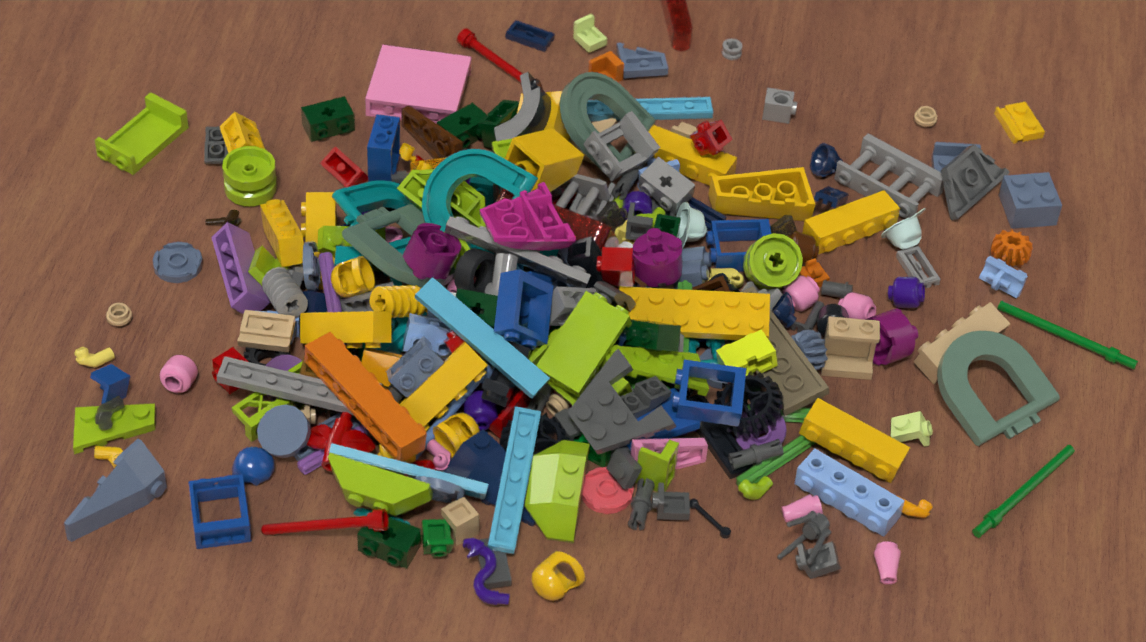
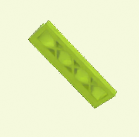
M302 361L289 369L288 372L300 374ZM254 392L234 405L232 412L245 425V436L253 442L258 438L257 429L259 422L267 411L280 405L295 406L301 410L305 407V403L280 397L274 402L263 401L266 394ZM247 407H258V412L250 418L242 410Z

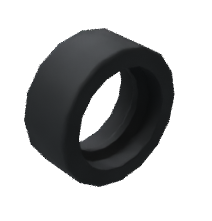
M475 248L466 251L456 266L454 274L456 288L485 293L487 284L492 282L496 256L493 253ZM480 264V273L474 283L475 271Z

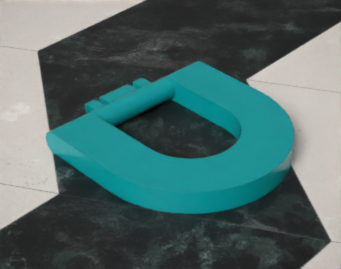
M483 149L459 151L444 159L429 176L422 197L424 220L426 223L440 225V230L445 232L449 217H454L451 211L453 192L466 179L472 177L485 178L514 194L513 200L520 196L521 191L531 192L538 178L493 152ZM470 243L472 248L490 252L488 250H485L481 247H478Z
M370 181L338 189L332 194V198L347 215L344 218V222L347 225L351 224L350 227L359 224L356 219L359 215H362V212L380 207L398 209L412 204L398 191L397 187L400 184L391 181ZM411 237L389 242V244L403 254Z

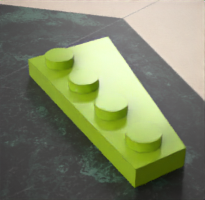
M613 345L602 364L604 366L612 354L619 349L633 368L627 376L636 378L639 374L647 379L656 376L660 381L675 384L677 369H682L684 360L701 361L698 354L691 352L662 351ZM688 378V388L696 389L699 395H707L709 386L706 379ZM675 384V388L679 389L680 385Z

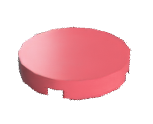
M598 467L589 471L585 475L581 496L586 506L595 512L603 514L618 513L626 509L631 503L634 487L623 489L606 469L607 467Z

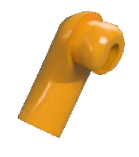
M903 499L902 513L907 516L926 518L930 515L929 512L932 510L933 505L924 499L919 501L918 506Z

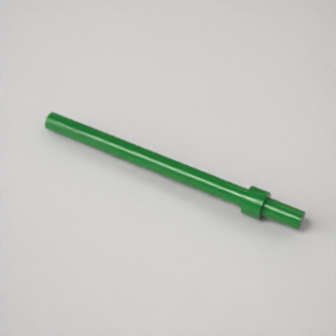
M1002 300L998 305V310L1106 357L1105 360L1113 364L1117 362L1135 370L1138 364L1137 360L1122 354L1121 350L1112 346L1108 348Z
M1065 446L995 510L991 509L985 514L983 521L972 530L973 535L980 538L990 528L993 529L1002 522L1003 516L1075 452L1073 446Z

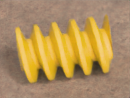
M417 285L378 286L374 288L370 295L369 305L373 311L391 312V318L409 317L410 313L422 315L425 310V306L414 298L415 294L421 289Z

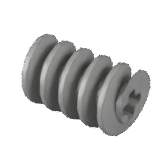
M276 267L266 273L262 280V288L278 314L292 315L297 318L300 316V313H304L308 306V300L290 272L284 267Z

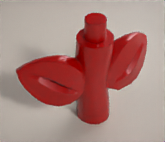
M342 412L341 417L335 420L332 428L328 425L320 424L310 429L311 434L307 445L314 449H324L321 466L332 472L328 456L331 443L367 453L374 451L376 448L373 441L365 433L359 430H352L353 423L350 421L352 415L348 412Z

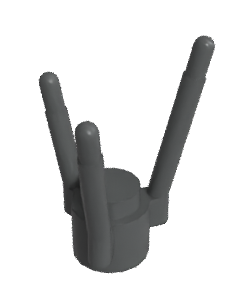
M811 511L805 516L788 522V527L804 523L803 534L786 547L777 558L781 560L795 549L797 544L802 543L807 538L810 540L818 539L807 559V564H811L825 539L831 534L829 530L830 523L827 517L821 513Z

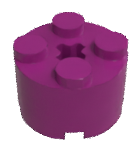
M433 223L418 225L403 253L405 262L413 269L414 276L419 279H426L427 277L446 279L460 253L461 243L459 239L441 231L440 225Z
M652 228L634 242L635 276L647 284V286L658 287V284L666 283V286L671 285L681 277L683 268L681 239L670 233L661 232L658 228Z
M895 308L865 319L880 321L879 343H876L872 363L887 365L906 358L913 353L915 340L918 338V330L914 325H911L900 309Z

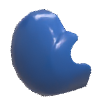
M246 447L237 454L232 465V475L243 474L244 483L251 482L257 486L269 480L275 469L274 459L265 449Z

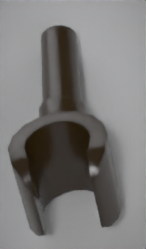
M230 210L227 217L206 219L205 223L206 225L226 224L228 222L237 227L241 218H237L239 211Z

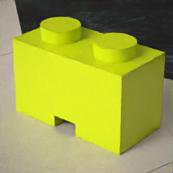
M762 329L716 350L718 364L746 368V376L749 371L752 373L756 371L763 373L778 366L776 350Z

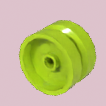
M244 146L236 148L226 155L223 160L222 169L224 190L228 199L242 206H257L273 198L277 190V180L275 175V159L270 152L256 146Z
M772 233L761 237L748 248L744 255L743 268L748 280L752 281L759 289H781L798 277L802 269L803 257L800 248L793 239L784 234ZM769 259H773L775 261V266H772L773 262Z

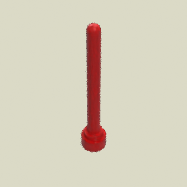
M468 28L460 31L457 36L458 44L464 48H473L521 83L520 75L523 74L477 41L475 33Z
M374 509L367 516L264 524L261 527V532L264 535L356 527H368L374 531H386L389 520L386 509Z

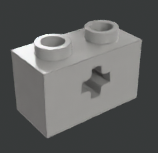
M660 157L640 175L639 180L641 191L649 197H653L664 210L671 211L673 214L678 212L683 202H688L694 195L695 184Z

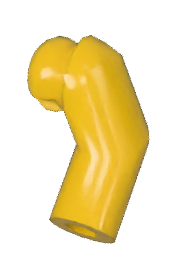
M96 446L94 458L108 460L115 468L117 465L113 462L123 450L120 447Z

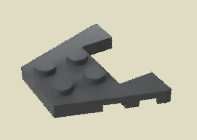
M619 349L612 354L567 412L598 455L628 445L632 440L641 437L648 438L654 436L656 432L665 429L669 431L676 427L662 406H659L638 421L614 390L612 385L633 370Z

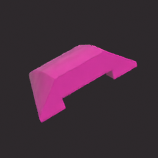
M545 182L538 184V189L529 193L526 190L521 191L520 196L513 200L503 199L480 209V215L494 242L502 246L522 250L544 251L568 248L576 241V237L569 224H563L552 204V195Z

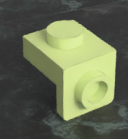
M592 14L574 22L573 39L588 53L607 45V37L594 26L595 17Z
M921 411L891 418L892 438L899 442L919 438L924 447L929 446L930 435L933 434L932 425L929 420L924 418Z

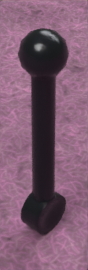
M690 499V508L699 511L720 531L722 538L727 539L730 537V528L721 526L699 505L697 499Z

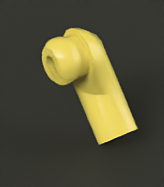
M710 268L709 277L724 273L730 279V284H734L737 288L741 287L744 283L743 275L734 268Z
M80 347L74 352L77 357L75 359L77 363L89 367H98L115 359L110 347L96 354L89 353L86 347Z

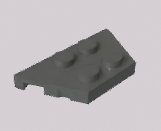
M976 145L968 146L941 169L951 220L962 216L1003 180L1004 175L1010 173L1008 169H1001L995 165V160L989 155H985Z

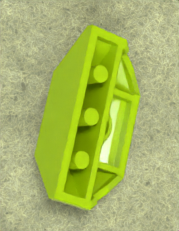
M434 169L412 170L397 187L398 191L422 213L424 188ZM463 181L453 192L451 198L452 214L454 218H465L470 222V225L475 227H486L480 215V209L486 207L485 196Z
M563 440L533 456L525 508L542 530L547 540L574 543L590 448L589 443Z
M329 453L328 459L332 472L345 500L353 506L361 507L363 505L373 510L386 509L388 514L397 516L431 501L433 497L431 484Z

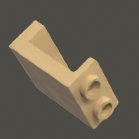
M829 316L824 338L825 348L828 349L826 351L828 360L824 361L825 366L821 368V376L871 380L876 343H879L880 321Z

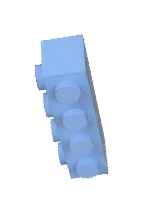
M410 313L403 338V351L407 352L424 336L431 342L433 351L445 361L451 353L444 340L448 338L446 334L451 329L440 319ZM483 356L480 357L483 361L487 362L489 365L493 367V369H495V367L490 362H488Z
M814 449L797 468L795 485L814 496L818 495L819 499L825 504L833 506L847 517L855 519L869 530L877 532L883 537L901 517L904 505L903 499L817 449Z

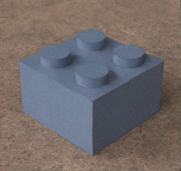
M1049 172L1003 176L999 198L1011 229L1057 225L1062 203Z

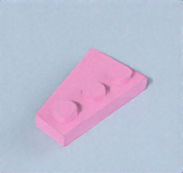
M704 438L670 439L679 443L676 469L706 462L708 445ZM669 439L632 440L631 456L638 462V453L641 447L661 454Z

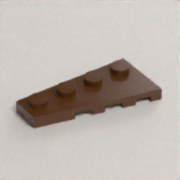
M410 105L402 108V127L433 159L447 158L454 153L462 151V141Z

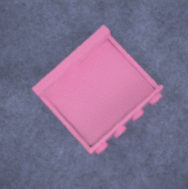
M382 45L365 98L366 116L376 117V114L400 117V121H402V108L410 105L437 124L441 119L459 110L467 77L471 76V57Z

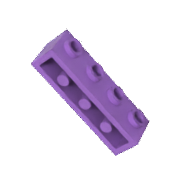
M227 222L211 238L231 308L242 314L245 310L261 311L270 301L262 286L248 272L255 252L250 234Z

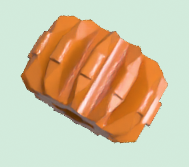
M1013 229L1009 232L1002 230L1000 234H996L993 238L991 255L995 259L999 258L1006 262V265L1012 268L1014 266L1021 268L1023 264L1028 263L1030 260L1033 243L1029 241V236H1022V231L1016 233Z

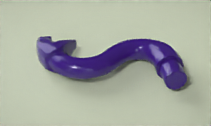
M476 538L464 539L463 548L467 547L470 550L467 559L480 555L486 560L485 566L474 578L473 586L475 593L485 603L508 605L509 594L489 590L484 586L485 580L496 569L497 559L494 552L485 546L481 540Z

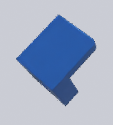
M113 364L91 372L90 378L99 383L100 389L104 391L101 402L103 405L108 406L126 398L130 381L129 374Z

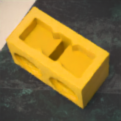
M234 112L220 126L228 153L244 146H256L265 149L256 123L237 112Z

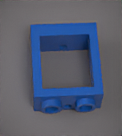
M376 114L367 145L368 182L378 180L391 181V174H396L401 159V154L399 153L400 117Z
M769 219L711 221L710 231H706V243L711 245L709 252L711 263H714V267L734 268L738 272L744 271L743 262L746 252L721 253L719 242L753 241L772 234Z
M521 269L500 273L494 332L504 336V339L507 341L517 342L530 349H536V346L547 344L554 286ZM522 294L531 298L527 328L518 324Z
M684 360L682 369H677L675 384L680 385L679 392L674 391L672 407L677 408L676 418L739 426L743 407L746 368ZM694 377L732 383L730 406L686 400L688 378Z
M243 474L188 481L196 549L251 542ZM239 498L241 518L200 523L198 502Z

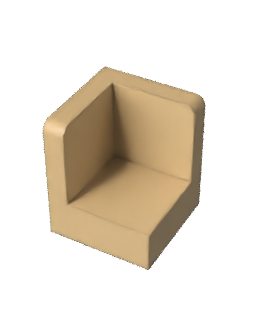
M465 497L441 508L442 517L453 529V539L456 545L463 543L464 539L473 538L479 534V514Z

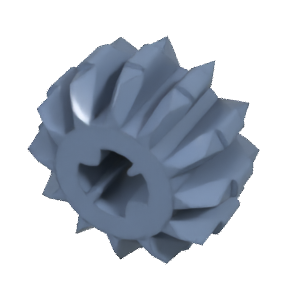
M802 330L791 336L816 370L825 366L824 361L828 360L826 356L828 349L825 348V340L821 339L820 332Z

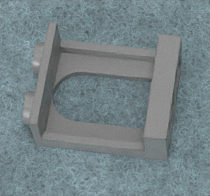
M633 111L625 114L619 123L598 134L596 131H593L583 144L611 181L649 161L660 149V146ZM624 136L636 154L619 162L607 147V144Z

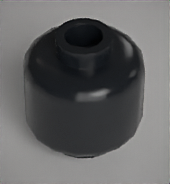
M828 304L819 310L817 328L823 338H825L829 316L849 318L847 310L843 306Z

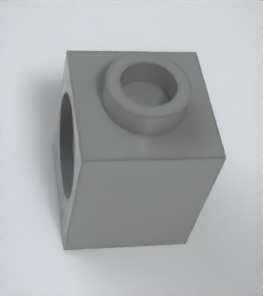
M767 88L762 120L789 124L791 115H795L797 109V102L793 101L795 92Z

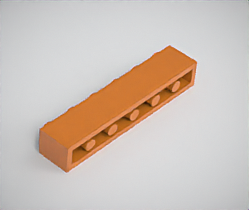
M328 332L305 345L304 362L395 460L405 462L425 450L427 436L425 428L420 423H416L408 410L397 403L392 393L380 385L376 376L363 367L360 359L346 349L341 339H337L331 332Z

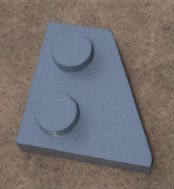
M617 43L618 58L624 63V78L668 75V65L664 53L648 51L637 47L635 51L624 48V43Z

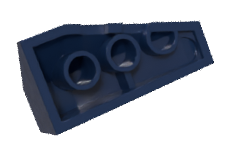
M481 430L462 443L449 462L448 468L443 472L487 483L486 497L481 502L486 505L493 504L496 506L506 451L485 430ZM524 499L520 521L533 527L536 523L526 510Z

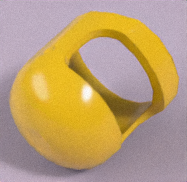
M359 256L337 264L331 272V284L339 296L350 298L373 291L375 288V277L366 258Z
M456 413L433 428L434 439L451 453V459L464 441L480 432L477 422L466 413Z
M556 551L534 569L531 581L535 591L546 600L555 601L562 598L568 590L580 586L585 581V573L575 558L564 552ZM561 562L568 563L573 569L577 581L566 578L556 565Z

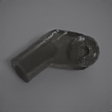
M120 396L98 407L95 423L99 425L101 431L112 428V414L125 407Z

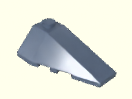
M140 439L133 442L115 459L113 463L117 466L106 478L102 475L97 482L99 485L92 497H85L64 522L67 540L72 542L148 505L156 497L163 494L167 488L165 471Z

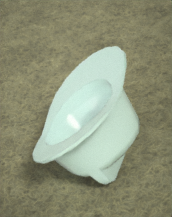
M683 202L676 217L681 218L679 239L682 241V248L686 242L698 241L704 237L707 231L703 213L691 208L687 202Z
M926 208L912 217L892 225L881 234V238H888L896 248L902 250L916 246L920 242L922 235L917 217Z

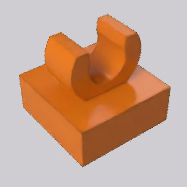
M816 258L806 261L805 266L802 267L798 275L811 277L819 288L822 287L824 280L830 281V277L819 262H817Z

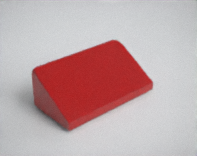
M336 146L320 162L345 187L368 181V175Z
M519 389L508 406L503 407L499 412L498 417L490 424L489 429L501 438L503 427H506L508 420H513L515 406L527 409L530 403L529 396Z

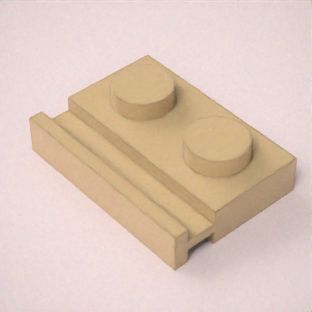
M245 310L240 327V335L237 340L238 346L289 353V346L296 323L295 316Z

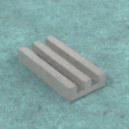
M919 246L897 251L896 258L908 277H917L920 283H924L926 288L931 287V284L935 286L940 284V277ZM922 267H923V269L925 270V272L927 273V275L929 276V278H927V276L925 275V273H924L923 270L921 269Z

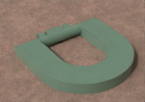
M586 72L575 77L563 89L560 97V113L563 124L571 139L601 169L583 145L593 131H596L597 134L600 133L593 126L587 114V102L589 99L603 102L620 119L625 114L633 111L647 131L655 124V119L617 81L601 73ZM628 142L620 153L611 143L607 144V147L619 162L636 154Z
M409 204L390 212L384 207H380L378 210L375 209L364 213V215H359L356 219L359 224L342 231L343 238L392 278L419 287H423L431 279L428 277L426 279H419L414 276L413 269L407 265L403 254L398 252L375 232V230L397 223L412 236L418 225L426 223L423 213L414 205ZM454 266L446 279L435 280L442 286L450 283L454 279Z
M973 331L958 337L943 353L938 365L937 379L941 395L977 446L1001 433H1004L1008 439L1013 438L1015 434L1018 435L1032 427L1033 424L1035 425L1041 421L1036 413L1060 400L1058 392L1031 355L1019 343L997 332ZM977 360H988L1000 365L1021 391L1028 404L995 421L969 384L967 377L969 365Z

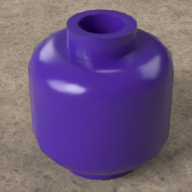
M633 191L623 199L622 217L625 221L628 218L630 202L635 203V216L640 213L651 214L653 212L652 200L644 192Z
M897 277L893 285L888 287V298L893 300L896 308H918L920 303L925 300V285L920 283L917 277Z
M476 391L468 396L464 402V413L470 415L477 422L481 431L488 429L490 424L498 417V409L496 403L481 398L483 391Z

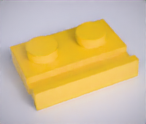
M1026 102L1005 105V108L1001 109L999 107L995 108L994 114L1013 144L1019 140L1026 142L1044 137V129Z

